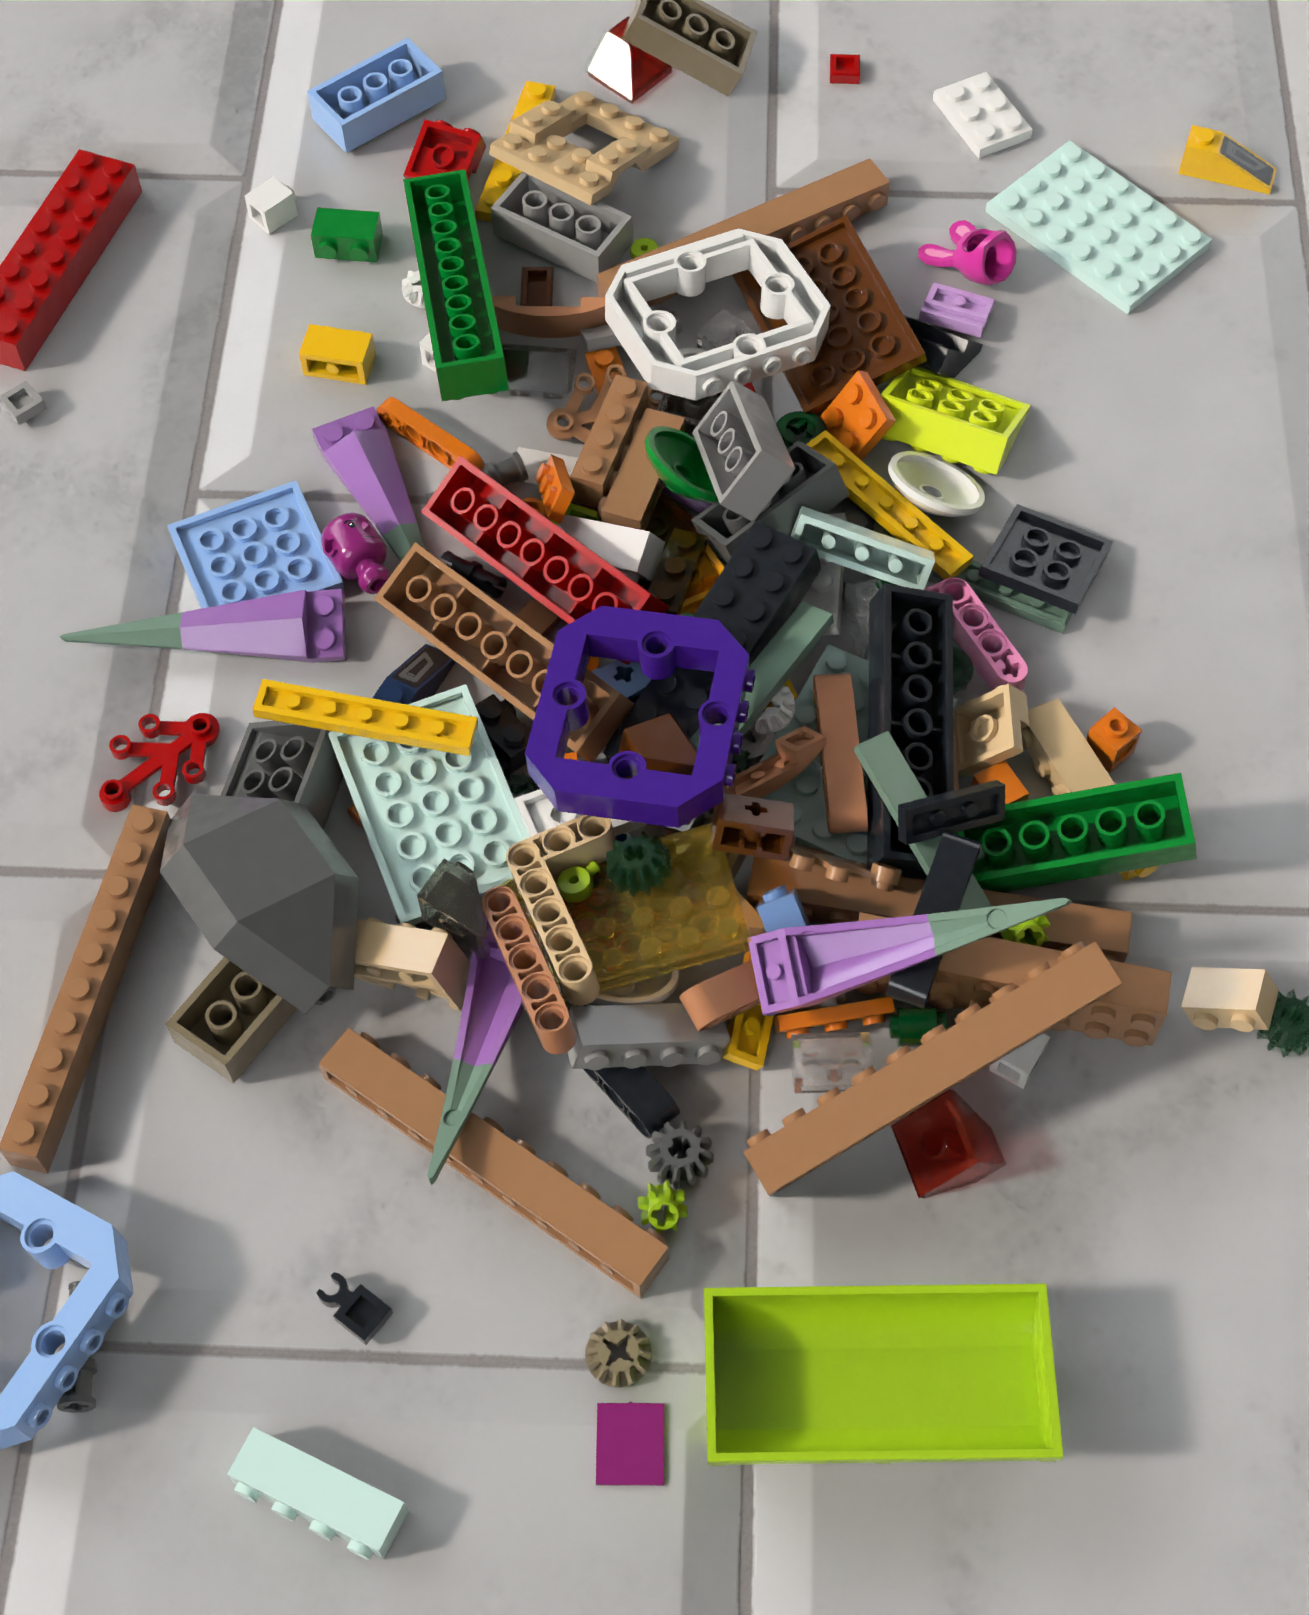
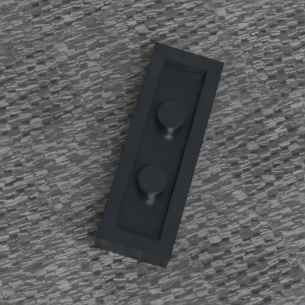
M994 780L898 804V840L905 845L940 837L944 831L956 833L1005 820V784Z

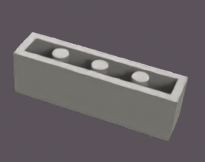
M683 1003L573 1006L569 1011L577 1035L575 1045L571 1050L567 1051L572 1069L599 1070L611 1067L633 1069L640 1066L662 1065L664 1067H672L679 1064L710 1065L719 1063L730 1042L725 1022L698 1032Z

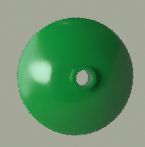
M657 426L652 428L644 441L646 454L657 475L672 492L692 500L718 503V498L695 438L671 427Z

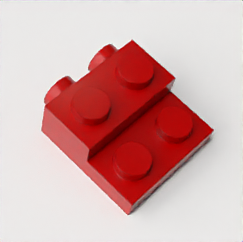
M424 119L403 176L405 179L465 169L468 181L471 173L476 174L486 149V144L481 134L474 129L464 128V130L454 128L443 120L433 122Z

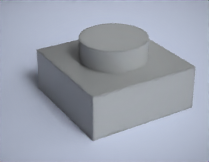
M27 381L0 396L1 406L18 425L47 409L44 400Z

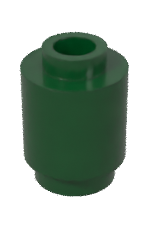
M898 1007L897 1015H890L889 1018L890 1039H897V1046L919 1047L922 1045L920 1041L922 1036L941 1024L947 1030L946 1013L936 1012V1008Z

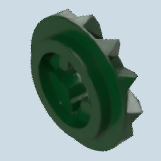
M804 411L788 413L782 416L776 423L786 448L797 442L798 439L795 440V434L799 435L805 429L806 437L799 439L805 444L824 430L827 431L825 423L818 416L812 413L805 414Z

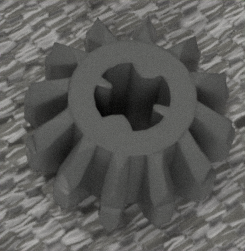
M684 1119L680 1121L678 1129H674L673 1125L667 1121L664 1124L665 1134L654 1131L651 1135L654 1144L646 1146V1156L651 1158L648 1162V1169L650 1172H659L657 1181L660 1184L671 1178L672 1186L675 1190L679 1189L680 1180H686L687 1185L693 1188L696 1185L695 1175L706 1178L708 1176L706 1165L714 1161V1154L708 1151L712 1147L711 1138L701 1137L702 1128L700 1125L693 1127L689 1131L687 1130V1121ZM681 1150L682 1155L686 1152V1158L678 1159V1154L673 1157V1152Z

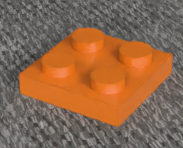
M859 370L819 417L825 423L827 432L862 461L896 422L868 372Z

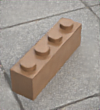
M616 374L570 475L575 492L572 502L598 508L601 498L608 496L611 475L614 470L619 471L621 466L622 450L625 445L631 444L633 425L637 419H642L646 408H648V382Z
M646 408L642 419L635 421L631 434V444L625 445L621 453L619 471L614 470L611 475L609 494L607 497L603 496L599 502L597 515L601 517L602 522L646 531L665 483L657 475L647 457L645 437L652 428L657 426L671 427L685 433L684 417Z

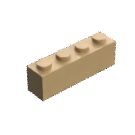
M1059 698L1028 710L1029 726L1021 729L1023 749H1027L1032 757L1037 774L1041 778L1045 777L1050 785L1052 796L1115 784Z

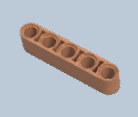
M851 673L814 675L813 696L817 732L825 736L827 742L820 751V762L829 834L867 832L868 815L862 764L853 750L859 744Z
M506 886L492 887L482 897V908L538 1038L547 1052L558 1055L566 1053L572 1049L577 1040L576 1031L566 1004L515 893Z
M752 960L700 982L679 996L698 1032L711 1028L761 1004Z

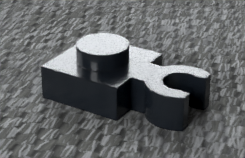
M333 1272L331 1278L335 1284L339 1285L338 1292L334 1295H327L323 1290L319 1289L316 1293L321 1303L330 1308L339 1307L333 1315L335 1321L367 1345L393 1314L392 1308L362 1284L352 1293L349 1290L346 1279L341 1274Z

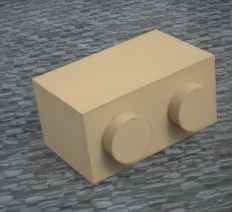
M1192 967L1181 1008L1193 1025L1203 1030H1215L1216 1028H1232L1241 1032H1251L1253 1029L1269 1030L1279 989L1266 969Z

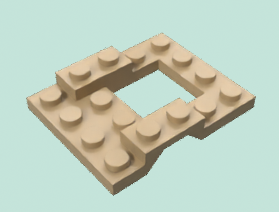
M579 91L559 104L546 100L510 121L509 133L490 144L489 155L591 206L610 194L622 171L632 166L644 172L678 150L680 138L669 134L666 129L644 122L639 116L630 115L618 109L614 104L605 103L595 98L589 92ZM588 124L618 140L592 154L588 149L580 148L567 142L564 137L583 125Z

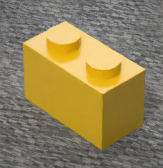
M309 324L299 351L303 375L364 385L367 384L376 357L372 333Z

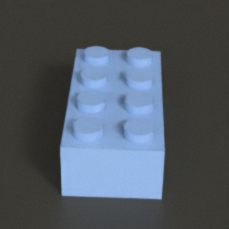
M409 38L396 43L307 91L312 119L345 153L352 151L446 99L443 71Z

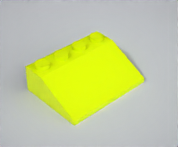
M916 366L897 375L881 393L882 398L896 419V422L882 438L887 441H901L909 444L912 449L919 452H932L941 455L944 460L950 463L961 462L967 464L982 474L992 473L996 475L1005 463L1031 405Z

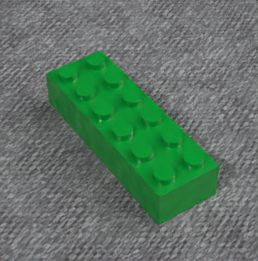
M1181 773L1005 804V820L956 832L957 835L982 842L972 873L981 889L997 892H1009L1197 859L1196 843Z

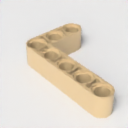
M582 815L512 845L506 854V860L515 885L564 995L570 1003L579 1006L593 1002L599 995L600 987L590 957L555 882L564 870L570 867L586 868L591 861H595L597 864L612 858L618 849L617 839L610 818Z

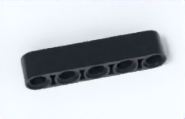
M948 831L943 832L913 916L959 911L982 842ZM943 955L892 974L885 996L924 1009Z
M556 978L555 983L561 993V996L566 1004L568 1011H570L571 1007L573 1006H579L570 1003L566 999L564 992L560 986V983ZM644 1066L633 1069L626 1067H611L599 1070L583 1069L639 1132L648 1139L651 1138L654 1131L659 1132L667 1121L671 1122L680 1114V1109L674 1099Z

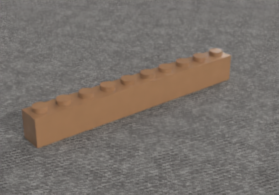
M870 158L598 273V297H605L621 265L739 228L779 238L787 245L847 215L851 222L857 217L879 210L887 205L890 181ZM677 292L648 301L647 304L649 307L661 304L665 300L679 294Z
M133 804L131 806L0 1142V1152L11 1166L49 1173L161 875L160 868L169 821L171 820L168 811Z
M754 856L747 901L758 912L757 906L760 901H763L762 895H764V892L786 885L787 891L794 888L797 889L809 923L812 921L827 924L858 921L860 912L887 918L913 916L925 880L900 877L899 884L894 885L893 891L890 892L872 887L871 878L850 872L848 882L843 883L826 878L827 868L819 864H813L812 871L808 872L789 866L790 860L788 859L783 861ZM982 889L992 907L1049 900ZM1070 903L1065 907L1044 914L1050 922V926L1043 929L1049 941L1043 942L1040 947L1065 951L1080 941L1085 946L1096 941L1108 960L1125 963L1129 953L1132 912ZM1000 932L988 936L1003 940L1002 936L1000 935Z
M348 1027L319 1062L324 1079L433 1154L446 1094L440 1091L442 1089L441 1086L432 1077L426 1074L420 1077L411 1071L409 1063L398 1054L392 1053L389 1056L379 1049V1043L369 1034L362 1032L359 1035ZM471 1112L445 1163L628 1291L641 1298L669 1260V1247L665 1245L667 1243L665 1238L651 1228L643 1230L632 1222L633 1217L620 1206L614 1205L611 1208L599 1200L601 1198L599 1193L588 1184L581 1183L578 1185L567 1178L568 1173L556 1162L549 1160L548 1163L542 1161L535 1156L536 1151L525 1141L519 1138L513 1141L503 1134L504 1129L489 1117L481 1119Z

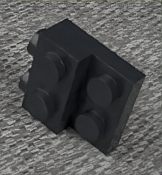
M494 694L477 703L475 707L503 774L507 777L527 764L525 751L533 724L530 722L523 724L516 717L517 714L514 706L506 699L500 701Z

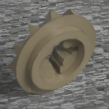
M620 1319L610 1323L604 1322L600 1328L591 1333L585 1348V1357L588 1369L595 1379L604 1385L621 1388L633 1385L646 1374L651 1364L652 1349L649 1337L645 1335L638 1325H633ZM628 1340L626 1354L630 1357L631 1361L618 1358L616 1362H612L608 1366L610 1364L611 1351L605 1343L618 1347L621 1343H625Z

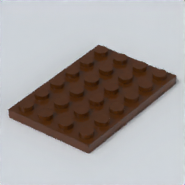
M847 215L786 245L831 305L828 331L815 360L805 365L782 371L805 414L812 413L818 415L824 412L858 370L868 372L875 386L927 361L923 348ZM749 269L732 274L762 333L788 325L784 318L771 319L761 312L762 288Z

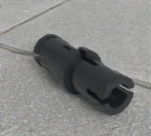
M446 551L441 556L442 559L452 563V565L447 563L448 567L481 591L495 599L503 595L504 591L494 587L493 584L506 588L507 579L483 569V565L477 561L469 562L453 554L451 551Z

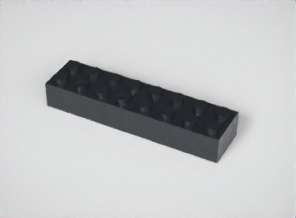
M756 520L693 617L719 620L749 654L750 666L796 610L822 568L817 549ZM676 667L674 673L668 678L662 680L651 679L603 753L608 763L619 752L624 729L668 713L674 715L689 739H691L699 729L698 711L701 705L709 700L715 672Z
M884 583L869 602L868 740L889 731L927 797L954 791L953 595ZM868 776L867 869L871 870L873 862H879L900 868L902 870L901 876L926 879L927 875L910 846L898 840V826Z

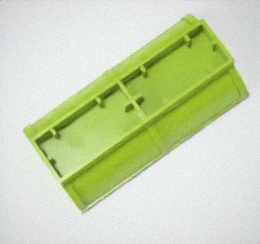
M1046 1283L704 1288L707 1465L891 1464L905 1462L984 1461L1056 1462L1062 1461L1064 1458Z

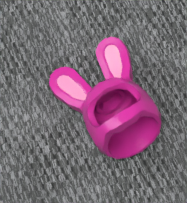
M966 220L957 221L949 228L950 238L957 245L956 250H949L935 244H925L918 249V258L925 264L939 267H955L969 281L993 286L1008 278L1016 264L1017 255L1015 243L1007 231L1002 229L997 231L976 229L974 225Z

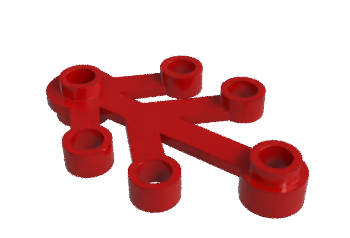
M208 713L195 714L186 722L160 721L159 717L155 714H146L138 722L140 731L145 738L153 739L159 735L179 737L171 743L131 742L125 735L113 737L109 742V748L114 758L124 760L129 757H148L149 759L122 779H110L103 783L99 790V798L104 808L111 812H119L126 809L131 802L130 791L161 768L160 782L154 785L152 790L153 796L161 806H168L174 803L177 798L175 782L180 754L190 747V760L183 764L182 773L188 783H201L206 777L204 768L206 748L216 742L220 733L218 720ZM149 724H156L152 729H145ZM206 726L203 730H197L200 727ZM119 745H127L123 750H116ZM192 769H200L194 775L188 774ZM114 790H119L114 795H108L110 792ZM164 790L170 791L167 796H159Z

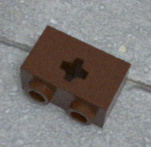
M725 793L724 801L715 806L711 820V850L787 861L795 831L793 803Z

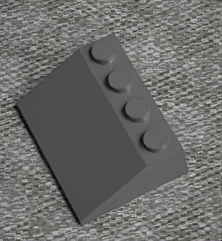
M278 721L249 723L220 796L282 799L304 804L324 830L343 779L342 770L328 735L332 731Z

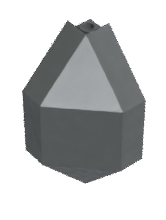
M191 794L169 821L160 873L211 947L305 1014L314 1005H323L331 1000L336 994L337 988L354 990L359 877L306 806L282 799Z

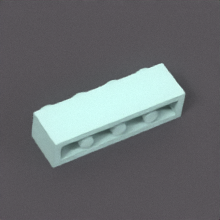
M801 506L791 533V537L816 548L819 558L903 587L924 590L935 563L934 552L804 506Z
M255 1427L252 1428L227 1473L233 1483L236 1484L234 1491L240 1496L255 1503L259 1497L273 1503L271 1510L279 1516L294 1522L296 1516H299L311 1522L308 1529L329 1541H332L334 1535L348 1541L347 1549L366 1560H370L372 1554L382 1559L385 1558L409 1512L403 1501Z

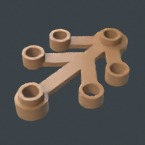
M612 364L607 368L606 381L592 407L582 412H578L584 397L592 393L595 381L592 375L588 373L577 375L574 391L565 407L553 410L547 418L546 427L549 434L560 441H566L574 437L585 443L590 430L583 426L595 422L614 380L610 374L618 372L621 376L626 377V371L623 366ZM580 381H587L590 386L582 388L578 383ZM648 387V408L665 412L669 406L670 394ZM659 393L663 396V399L655 400L651 395ZM565 419L569 422V425L561 427L557 421Z
M793 836L788 854L791 857L789 866L811 872L813 864H819L827 868L826 878L843 883L848 882L849 874L853 872L871 878L872 887L890 892L893 891L894 885L899 884L902 874L900 868L873 862L871 870H869L865 863H856L858 861L834 857V854L819 849L794 845L796 837Z

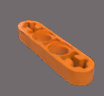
M389 397L376 409L380 420L385 426L449 469L452 468L459 456H462L480 470H483L484 462L475 450L396 398Z

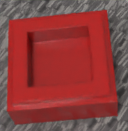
M830 54V83L859 84L860 55Z

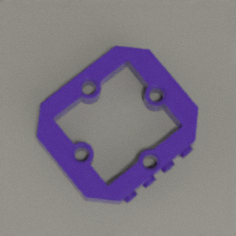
M609 606L598 607L557 632L525 751L529 775L556 810L560 812L676 828L683 826L724 801L726 787H733L736 764L732 763L733 754L740 755L743 732H738L740 723L746 724L749 712V701H745L746 692L753 693L756 672L755 670H749V654L719 620ZM590 656L639 662L642 673L654 680L668 678L674 673L676 667L715 672L709 700L704 702L698 711L700 741L692 776L647 770L644 758L633 751H622L615 754L608 764L564 759L570 731L582 728L589 719L587 693L583 681ZM632 776L630 779H624V777Z

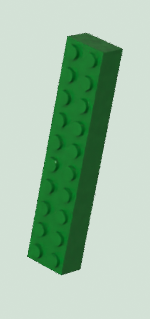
M463 169L403 179L442 401L461 400L466 397L509 390L504 354L466 171Z

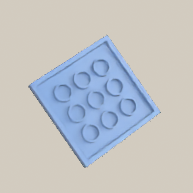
M296 480L167 525L201 609L305 589L306 591L344 590L343 581L339 573L323 552L322 535Z

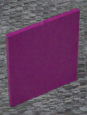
M631 1401L629 1403H597L596 1485L664 1486V1403H633Z

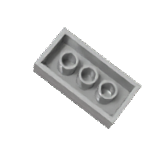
M523 171L491 207L493 235L596 283L597 274L614 267L633 243L631 215L600 201L590 206Z
M731 380L692 433L720 505L754 522L758 515L769 507L773 496L780 487L788 483L795 470V466L764 397Z

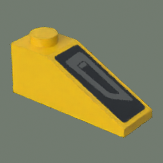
M1192 125L1178 174L1270 195L1277 168L1224 132Z

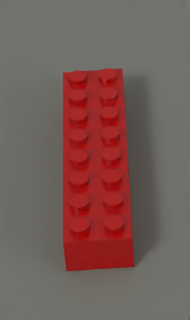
M79 149L0 265V364L22 371L27 370L141 195L142 188L135 164Z
M459 456L421 511L422 514L568 624L600 606L666 613L669 609V606L462 456ZM619 660V661L623 662V663L626 664V665H629L630 662H631V661Z

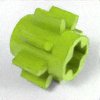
M1045 915L1001 931L1000 935L1003 940L1040 947L1043 942L1049 941L1043 929L1048 928L1050 922Z
M666 1180L664 1184L656 1186L649 1183L647 1197H638V1208L644 1210L640 1214L641 1224L644 1225L650 1222L658 1233L672 1228L674 1231L678 1230V1218L688 1217L687 1206L681 1204L685 1200L684 1190L680 1189L675 1192L670 1187L669 1180Z

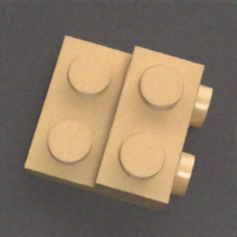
M1008 683L998 686L993 691L978 698L970 699L965 704L953 709L958 775L965 778L1023 752L1021 729L1029 726L1027 695Z

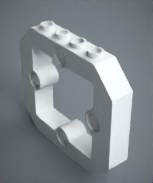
M738 228L621 265L605 295V320L644 380L648 382L650 389L696 401L723 392L731 380L745 385L749 382L814 361L828 331L831 305L782 239ZM749 269L762 288L761 312L771 319L784 318L788 325L758 335L742 334L736 337L733 343L684 359L675 345V317L667 311H652L647 302L676 292L687 297L697 296L705 290V283Z

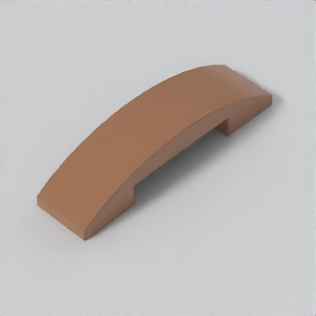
M492 296L498 329L513 334L537 338H564L581 335L580 330L608 324L605 320V297H581L580 307L517 306L516 296Z
M804 725L775 740L777 754L736 774L733 787L727 786L725 793L762 798L774 792L800 774L816 758L827 743L825 736Z

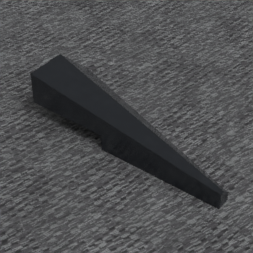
M904 315L926 354L927 361L922 364L939 375L955 378L982 349L983 344L964 339L952 332L944 331Z

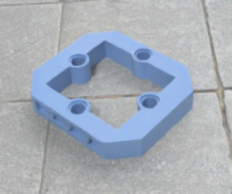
M14 1171L0 1175V1219L22 1231L20 1237L22 1247L44 1268L56 1269L65 1265L70 1259H73L89 1268V1270L53 1321L42 1325L35 1332L32 1338L31 1352L0 1394V1450L32 1440L37 1431L47 1424L52 1415L53 1408L62 1395L75 1384L78 1372L90 1355L100 1348L104 1335L115 1319L125 1312L129 1299L133 1295L127 1241L115 1227ZM52 1238V1240L44 1246V1244ZM65 1343L63 1349L60 1352L54 1354L56 1349L60 1345Z

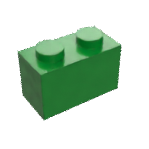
M317 207L311 231L315 258L377 262L383 237L380 212Z

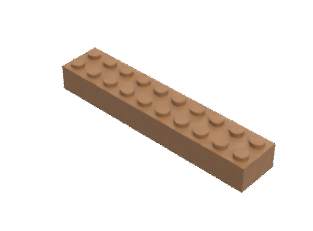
M1082 941L1074 944L1061 953L1062 955L1057 958L1058 964L1050 967L1048 962H1044L1026 974L1027 976L1023 978L1025 982L1023 985L1016 988L1012 982L992 994V997L988 999L991 1004L981 1009L978 1003L959 1013L957 1018L954 1019L956 1025L946 1030L943 1024L935 1027L922 1036L920 1040L922 1045L911 1051L909 1046L906 1045L890 1054L886 1060L888 1065L876 1072L874 1067L870 1066L852 1077V1087L842 1093L838 1087H835L817 1098L819 1106L807 1114L803 1108H800L783 1118L782 1123L785 1127L775 1133L770 1134L769 1130L765 1129L748 1139L747 1143L750 1148L743 1151L767 1194L771 1197L1112 993L1122 984V981L1097 942L1094 941L1088 946H1085Z

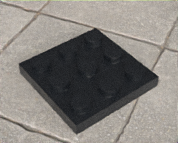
M1017 504L982 562L978 576L1076 615L1110 552L1113 541Z

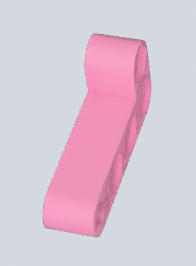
M952 577L925 588L924 590L953 595V600H955L953 601V638L989 689L993 691L996 687L1009 683L1023 692L1028 673L1027 664L970 585L963 579Z

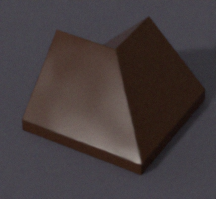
M671 713L624 729L618 752L633 751L640 754L646 762L647 770L691 776L697 755L696 747ZM632 776L624 777V779L632 778Z

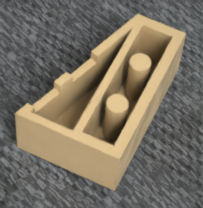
M367 918V920L357 919L354 978L394 990L397 983L416 989L415 996L417 998L427 1000L429 995L432 994L447 999L450 1002L449 1008L462 1010L470 961L449 932L440 928H432L431 930L419 929L408 923H399V925L387 924L376 918Z

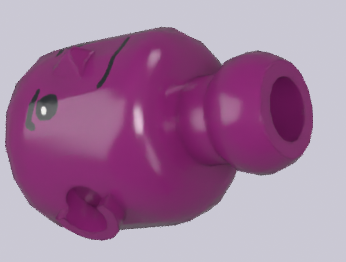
M354 512L337 516L328 523L321 536L324 554L343 578L353 581L358 580L359 586L364 592L377 594L390 577V572L383 565L387 556L386 545L372 523L364 515Z

